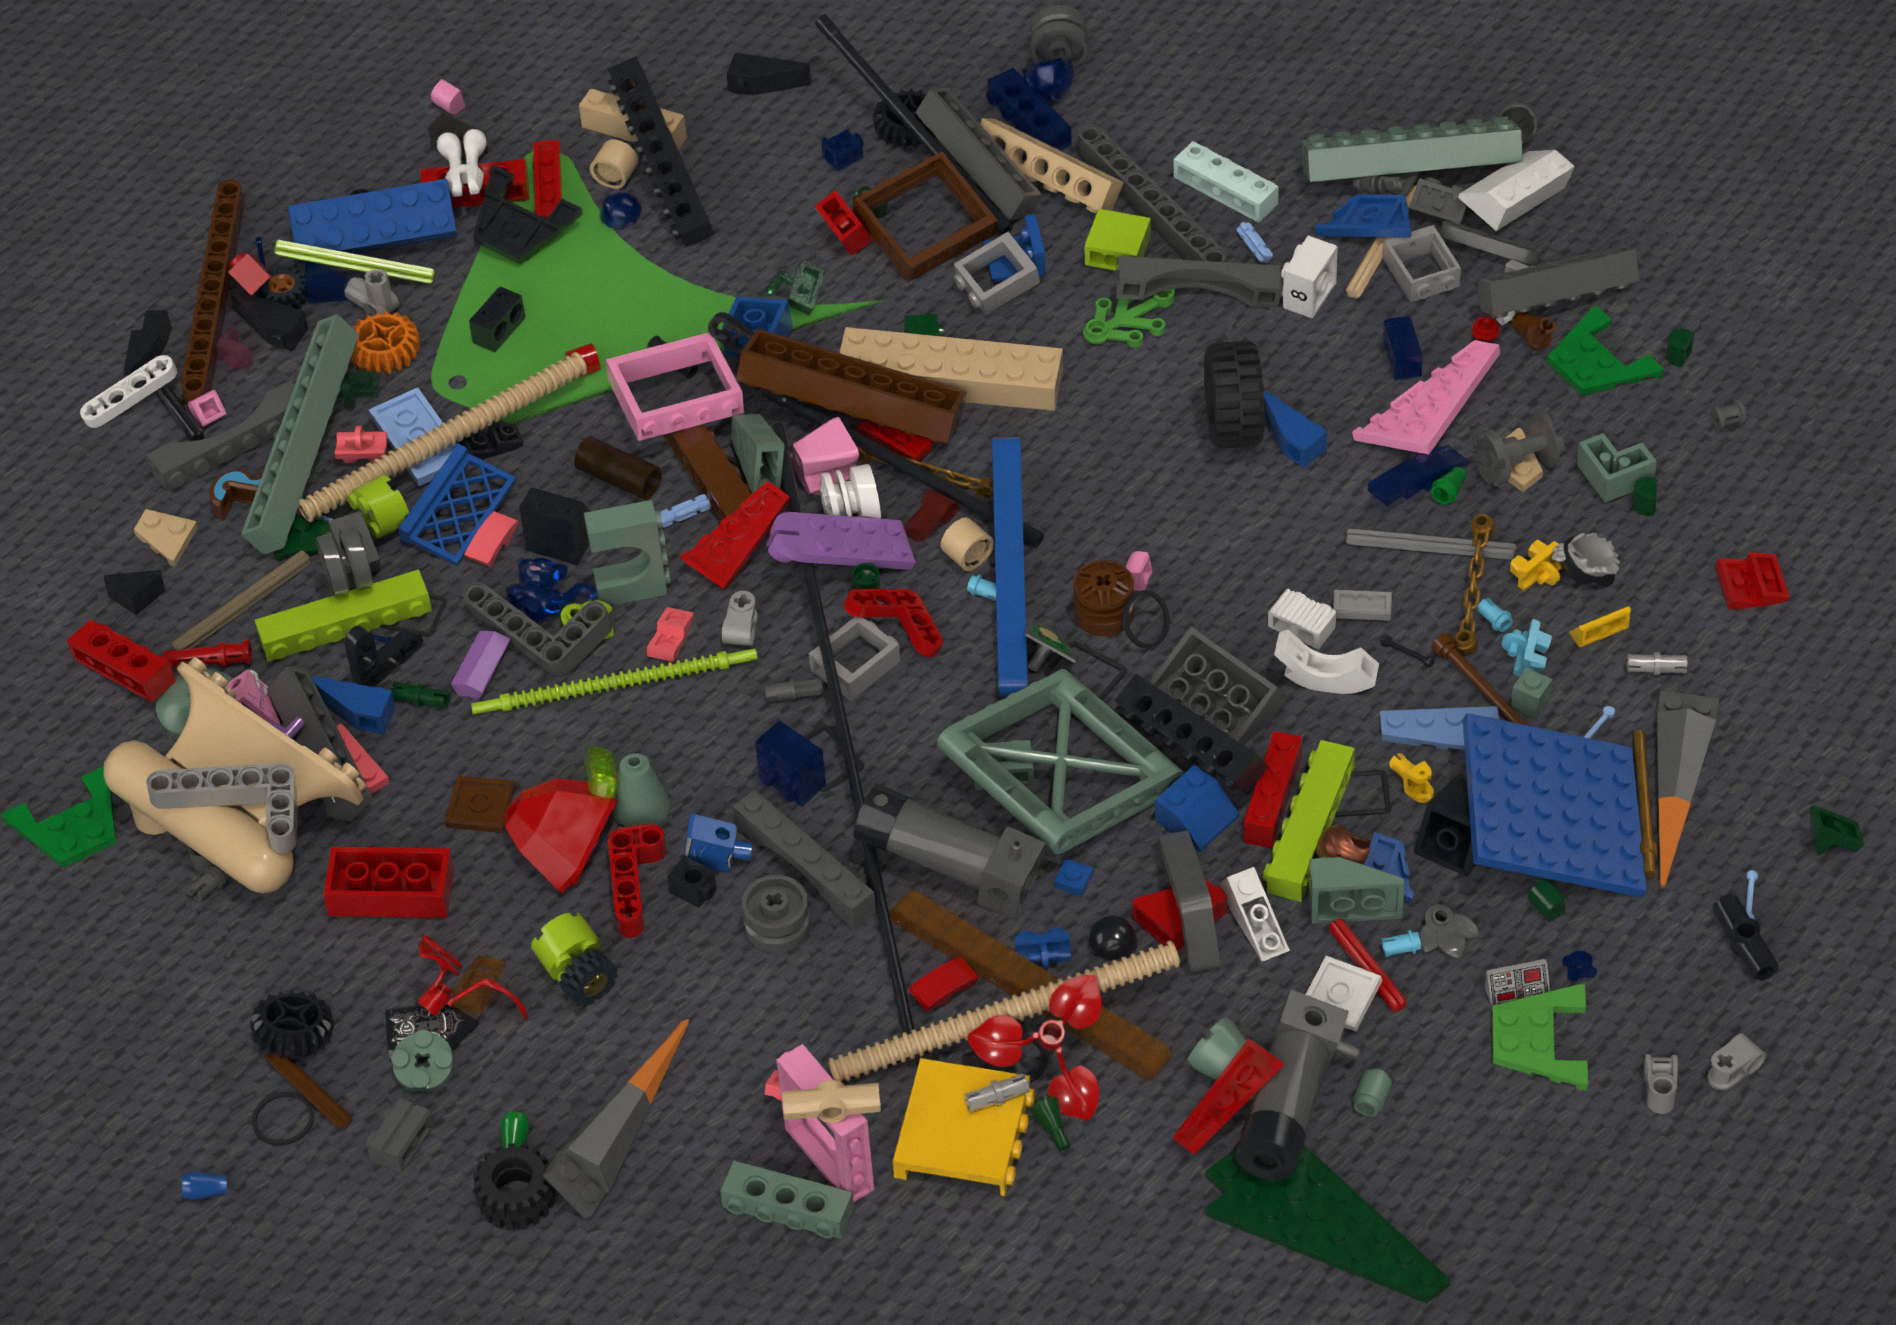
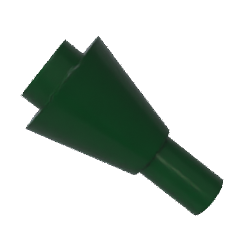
M1044 1095L1036 1099L1030 1112L1045 1130L1052 1135L1060 1152L1069 1149L1071 1146L1063 1131L1064 1125L1059 1098Z

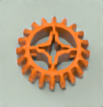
M387 310L385 314H379L377 311L375 316L366 314L365 320H357V326H351L359 334L355 350L351 355V361L359 367L360 371L366 369L369 375L374 371L379 376L383 371H387L391 375L394 369L401 372L402 365L410 367L411 360H416L417 353L420 352V334L414 321H410L408 316L401 317L399 312L391 315Z

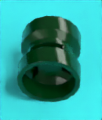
M862 563L854 567L851 573L852 590L881 589L879 582L880 573L875 565Z

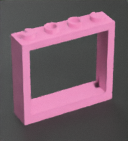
M709 332L606 359L608 381L638 441L744 413L742 390L715 339ZM711 361L726 389L723 392L641 413L627 383Z
M803 1044L790 1052L786 1051L777 1059L782 1107V1091L815 1089L820 1083L833 1080ZM850 1114L840 1122L826 1123L833 1131L835 1139L817 1118L784 1119L786 1131L829 1183L835 1188L852 1192L853 1203L874 1190L868 1121L862 1114Z

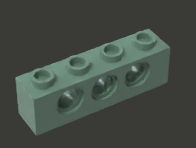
M733 1161L720 1191L723 1208H726L733 1214H749L756 1216L763 1222L775 1221L786 1224L787 1227L793 1230L804 1229L815 1232L823 1238L834 1237L842 1239L854 1210L853 1194L850 1191Z

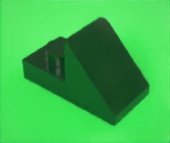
M1815 805L1810 807V828L1817 856L1821 855L1833 844L1857 852L1864 846L1857 821Z

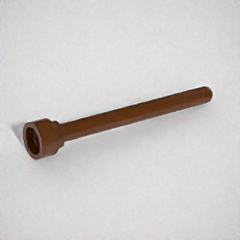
M1443 633L1434 640L1431 646L1432 650L1440 658L1450 659L1494 706L1498 707V711L1509 722L1528 725L1458 652L1457 642L1449 633Z

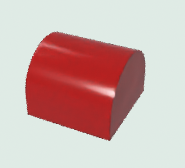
M592 343L565 352V357H571V354L574 352L580 354L586 363L587 374L601 370L600 361Z

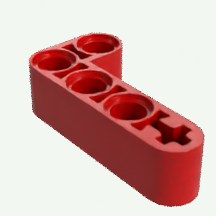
M656 824L618 828L613 830L608 836L617 928L619 933L626 938L639 936L642 934L645 926L638 864L658 862L665 857L667 852L664 831Z

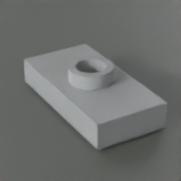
M1334 590L1333 609L1336 611V618L1391 621L1392 592Z

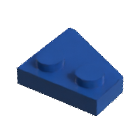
M1374 832L1369 846L1370 853L1365 866L1404 878V902L1411 904L1414 893L1413 890H1410L1408 880L1410 873L1408 864L1404 860L1405 849L1403 842Z

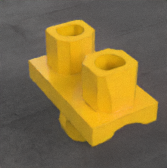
M1536 540L1528 549V556L1532 558L1528 561L1521 555H1518L1511 561L1510 571L1518 578L1519 588L1525 591L1536 581L1539 584L1546 582L1549 585H1555L1559 582L1560 574L1558 571L1561 569L1559 562L1552 560L1553 548L1558 546L1557 542L1553 541L1551 544L1546 545Z

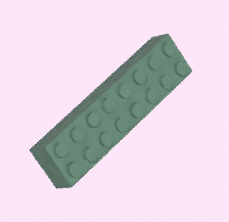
M1505 116L1495 117L1492 122H1482V119L1467 120L1466 124L1456 125V122H1442L1440 127L1418 124L1414 125V129L1403 130V127L1387 128V132L1377 133L1375 129L1362 130L1361 134L1350 135V132H1337L1334 134V137L1324 138L1322 134L1309 135L1306 140H1301L1303 172L1310 182L1523 161L1521 129L1513 120H1509V117Z

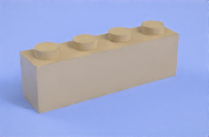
M590 89L579 105L582 128L631 142L638 141L636 134L631 136L625 121L629 120L628 115H622L616 101L620 97ZM661 109L679 150L687 138L685 117L682 114Z

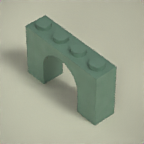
M652 500L585 512V524L591 553L620 547H635L643 550L636 558L628 562L593 569L598 600L609 605L667 595L666 584L671 583L668 566L663 567L668 565L666 549L661 548L666 546L663 529L658 530V528L663 527L660 510L654 511Z

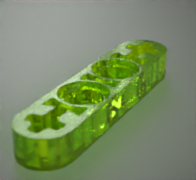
M587 747L584 767L589 791L600 797H615L618 777L612 752L601 747Z

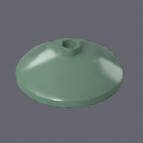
M206 669V672L209 673L211 676L215 672L221 674L228 682L233 679L231 676L224 672L214 669ZM181 675L175 677L176 682L161 694L156 702V713L161 725L168 732L178 737L185 727L190 710V692L188 685Z

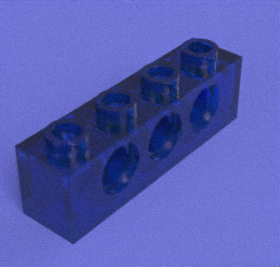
M1014 68L987 80L988 92H986L988 102L991 106H996L1001 111L1003 118L1006 121H1010L1017 130L1060 151L1072 146L1071 126Z

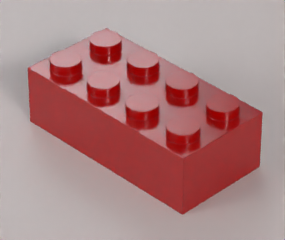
M331 847L323 894L328 916L448 918L454 876V865L450 848Z

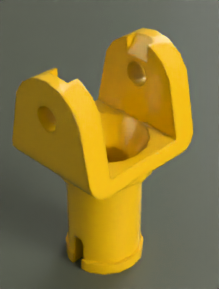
M1398 753L1397 757L1394 755L1391 758L1389 767L1403 778L1405 794L1417 802H1429L1434 797V789L1428 782V779L1431 780L1432 771L1424 760L1414 765L1402 753Z

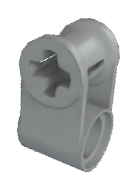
M738 591L731 596L727 615L722 626L723 644L753 645L758 614L755 609V597L752 593Z
M1743 1033L1736 1035L1727 1045L1712 1055V1068L1708 1072V1083L1718 1090H1727L1733 1087L1763 1064L1766 1059V1053Z
M1645 1054L1644 1081L1646 1082V1100L1650 1110L1655 1113L1665 1114L1674 1108L1678 1075L1677 1055H1672L1671 1058H1659Z

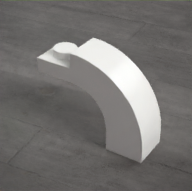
M1288 629L1280 632L1278 635L1274 655L1286 665L1284 675L1296 684L1310 690L1337 694L1357 693L1375 686L1379 663L1361 647L1342 655H1326L1309 648Z

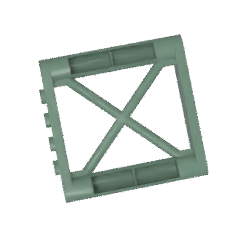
M1061 669L1037 682H1033L1028 687L1016 693H1011L994 704L988 705L985 709L966 716L963 720L946 728L937 740L938 749L1037 838L1046 842L1045 845L1055 854H1062L1153 805L1155 800L1185 773L1066 669ZM1051 704H1055L1059 708L1056 753L985 744L982 741ZM1071 713L1128 763L1068 755ZM993 757L1055 765L1051 809ZM1067 767L1136 776L1141 780L1071 819L1063 813Z

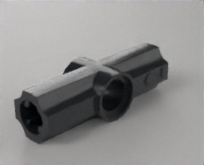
M1731 894L1722 896L1713 904L1712 910L1731 940V950L1742 958L1753 979L1763 981L1770 978L1771 975L1778 971L1779 965L1760 935L1761 928L1759 923L1749 917L1737 896H1732Z

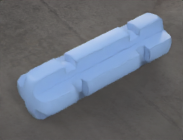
M1240 223L1237 233L1241 239L1243 238L1244 243L1255 255V258L1260 264L1270 263V260L1273 258L1270 249L1250 223Z
M706 494L695 497L694 501L689 499L672 506L670 511L668 509L660 511L663 522L662 528L673 525V521L677 523L695 516L697 511L702 513L709 510L711 505Z

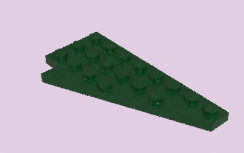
M1305 1145L1299 1156L1296 1172L1284 1180H1266L1248 1173L1239 1165L1235 1157L1236 1148L1205 1171V1177L1223 1193L1205 1207V1215L1209 1218L1426 1304L1450 1286L1451 1279Z

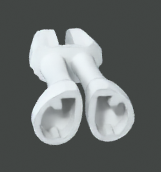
M472 129L464 135L465 165H461V143L455 134L444 133L437 140L438 151L450 163V169L445 178L454 197L463 196L462 188L463 184L466 183L468 184L470 195L479 194L481 190L483 171L478 168V157L486 147V136L480 130Z

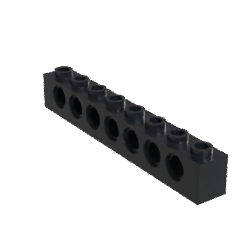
M637 56L609 68L608 71L612 79L607 80L614 95L619 94L620 99L616 101L622 115H628L629 120L625 121L631 136L636 134L638 141L634 142L640 157L645 155L647 159L643 165L649 178L654 176L656 180L655 183H652L657 197H663L665 201L664 204H661L666 218H672L674 222L670 228L675 239H682L685 247H688L715 235Z

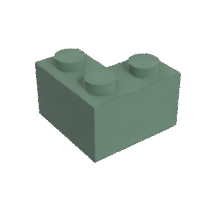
M1604 433L1579 442L1577 466L1604 503L1632 493L1634 491V484L1638 479L1655 477L1657 461L1643 442L1617 452Z

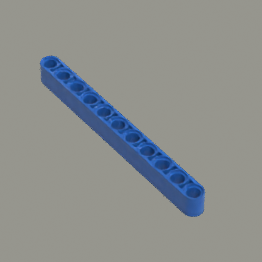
M1020 437L992 438L999 698H1006L1009 694L1028 687Z

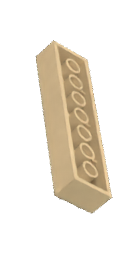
M845 328L839 352L967 391L965 402L1055 411L1063 373V348L860 328Z

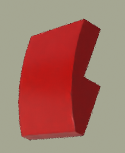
M1749 552L1745 560L1719 558L1715 564L1728 609L1776 605L1786 602L1790 598L1776 554Z

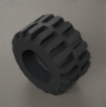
M515 1143L508 1144V1148L504 1149L502 1146L495 1148V1153L488 1152L484 1155L485 1162L479 1161L476 1166L477 1171L473 1175V1184L479 1210L482 1215L484 1214L485 1220L489 1223L494 1221L495 1227L500 1229L507 1225L508 1230L515 1231V1226H521V1230L527 1229V1224L531 1222L535 1226L540 1223V1216L544 1218L550 1213L549 1208H553L555 1203L556 1189L542 1176L549 1166L548 1159L545 1155L540 1156V1151L536 1148L529 1150L526 1144H521L520 1147H515ZM513 1181L529 1183L525 1188L517 1192H504L500 1190L504 1185Z

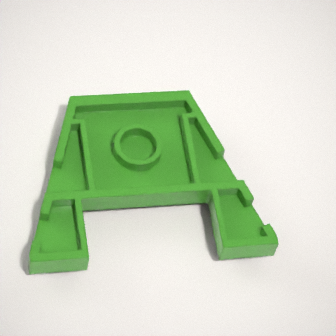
M1578 984L1494 1005L1492 1007L1493 1064L1530 1075L1533 1072L1549 1077L1550 1081L1561 1084L1563 1081L1576 1085L1577 1089L1588 1090V1061L1554 1059L1553 1013H1585V984Z

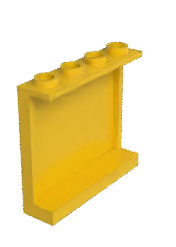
M920 1058L893 1158L894 1178L907 1180L908 1172L915 1171L1000 1185V1195L1005 1196L1007 1186H1013L1016 1167L1013 1166L1014 1159H1020L1022 1141L1019 1138L1021 1133H1026L1029 1115L1025 1114L1027 1107L1032 1108L1034 1103L1035 1089L1030 1088V1076L1025 1075L1030 1088L1029 1093L1005 1100L1002 1105H989L970 1113L965 1102V1093L989 1086V1083L992 1081L1000 1082L1020 1074Z

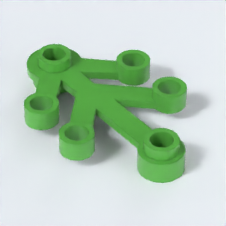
M1174 288L1153 294L1152 298L1129 310V303L1134 299H1118L1114 318L1106 322V315L1112 311V302L1108 298L1098 299L1095 303V318L1087 322L1083 329L1084 339L1092 344H1102L1107 340L1125 341L1130 347L1136 348L1143 344V333L1141 331L1131 330L1127 332L1115 329L1128 327L1146 329L1155 336L1164 334L1166 329L1163 319H1144L1138 317L1157 307L1167 308L1172 305L1175 300Z

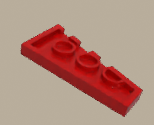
M767 481L742 502L739 509L732 515L726 516L719 522L720 525L709 535H704L694 548L689 552L686 551L679 558L726 591L769 532L777 516L782 514L792 498Z
M1248 1038L1172 1138L1192 1154H1195L1285 1064Z

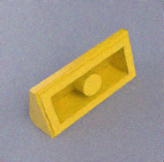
M1627 606L1570 631L1569 634L1578 647H1584L1629 628L1631 608Z

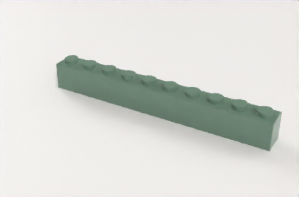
M338 314L317 322L241 533L262 554L280 550L287 543L291 525L295 520L298 501L303 498L304 488L307 480L310 478V471L318 455V449L325 435L329 417L333 413V406L341 390L340 386L348 370L351 355L355 350L359 334Z

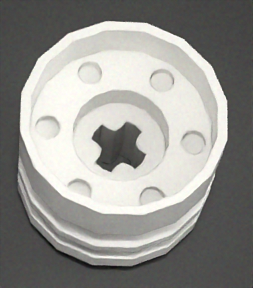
M869 464L850 467L849 481H845L841 471L836 470L834 474L835 484H833L829 472L821 473L820 495L825 515L852 516V514H857L858 517L881 519L877 488Z

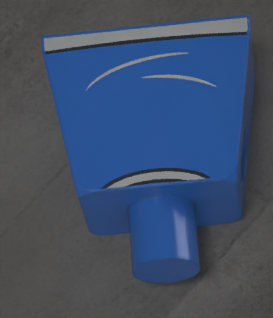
M691 813L684 855L714 870V872H730L732 858L750 861L753 843L735 840L737 831L735 824Z

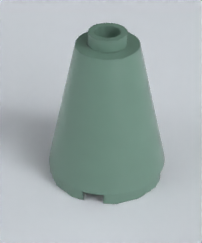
M638 753L625 756L620 762L615 785L617 803L612 811V815L616 822L623 827L656 824L659 826L669 814L670 798L647 757Z
M1228 1017L1222 1018L1210 1029L1212 1033L1206 1039L1202 1038L1187 1059L1188 1064L1193 1069L1214 1080L1218 1079L1247 1041L1235 1023Z

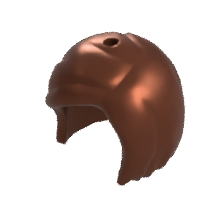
M1335 824L1328 827L1322 833L1321 838H1319L1316 846V857H1341L1365 865L1370 853V848L1368 847L1371 840L1348 832L1347 828L1342 824Z

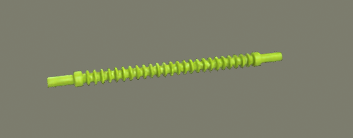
M756 649L729 654L726 651L717 652L716 656L709 654L708 658L702 655L699 660L693 657V661H688L686 658L683 663H680L679 660L676 661V664L668 662L667 666L661 663L660 667L657 668L655 665H652V669H648L645 666L642 671L636 668V672H632L629 669L626 674L623 671H620L619 675L612 673L610 677L604 674L603 678L600 679L598 676H595V680H591L588 677L585 682L579 679V683H575L572 680L569 685L566 682H563L562 686L555 684L554 688H550L547 685L544 690L538 687V691H534L531 688L528 693L522 690V694H517L516 691L511 696L509 693L500 694V697L496 699L471 703L473 715L500 709L503 712L511 711L512 707L520 709V705H524L527 708L530 703L536 706V702H541L543 705L545 700H549L552 703L553 699L560 701L561 697H565L568 700L571 695L577 698V694H581L584 697L587 692L593 695V691L601 693L602 689H606L607 692L610 691V688L617 690L618 686H622L625 689L628 684L631 687H634V683H638L641 686L643 681L650 684V680L658 682L659 678H662L664 681H666L667 677L674 679L675 675H679L682 678L684 673L690 676L691 672H695L698 675L700 670L707 673V669L715 671L717 667L720 670L728 669L729 665L758 660Z

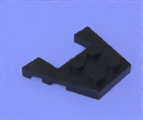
M493 165L490 170V179L488 185H486L485 198L480 208L473 239L474 242L521 264L581 217L583 214L582 208L561 198L548 219L530 212L503 198L515 180L514 175Z

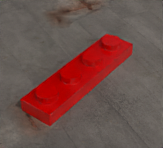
M559 140L533 142L535 214L545 219H548L562 198Z

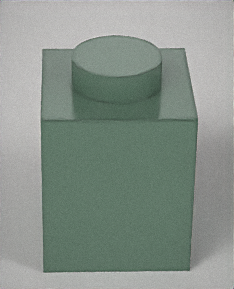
M1526 668L1512 688L1511 707L1515 711L1537 720L1551 700L1552 679Z

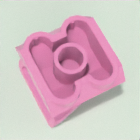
M836 417L792 445L793 454L790 455L792 467L808 495H820L821 473L829 472L832 482L835 484V471L840 470L845 481H849L850 467L857 466L855 462L858 461L859 451L840 418Z

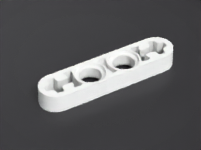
M166 355L158 356L85 403L80 410V415L85 424L92 428H98L170 382L177 374V368L173 360ZM147 380L143 387L134 388L138 381ZM124 395L120 402L111 403L115 396Z

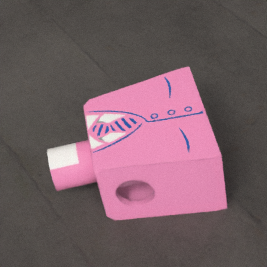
M246 670L229 681L227 687L237 695L235 697L236 701L268 723L274 721L280 724L278 711L272 705V699L267 691L268 686L258 679V674L255 671Z

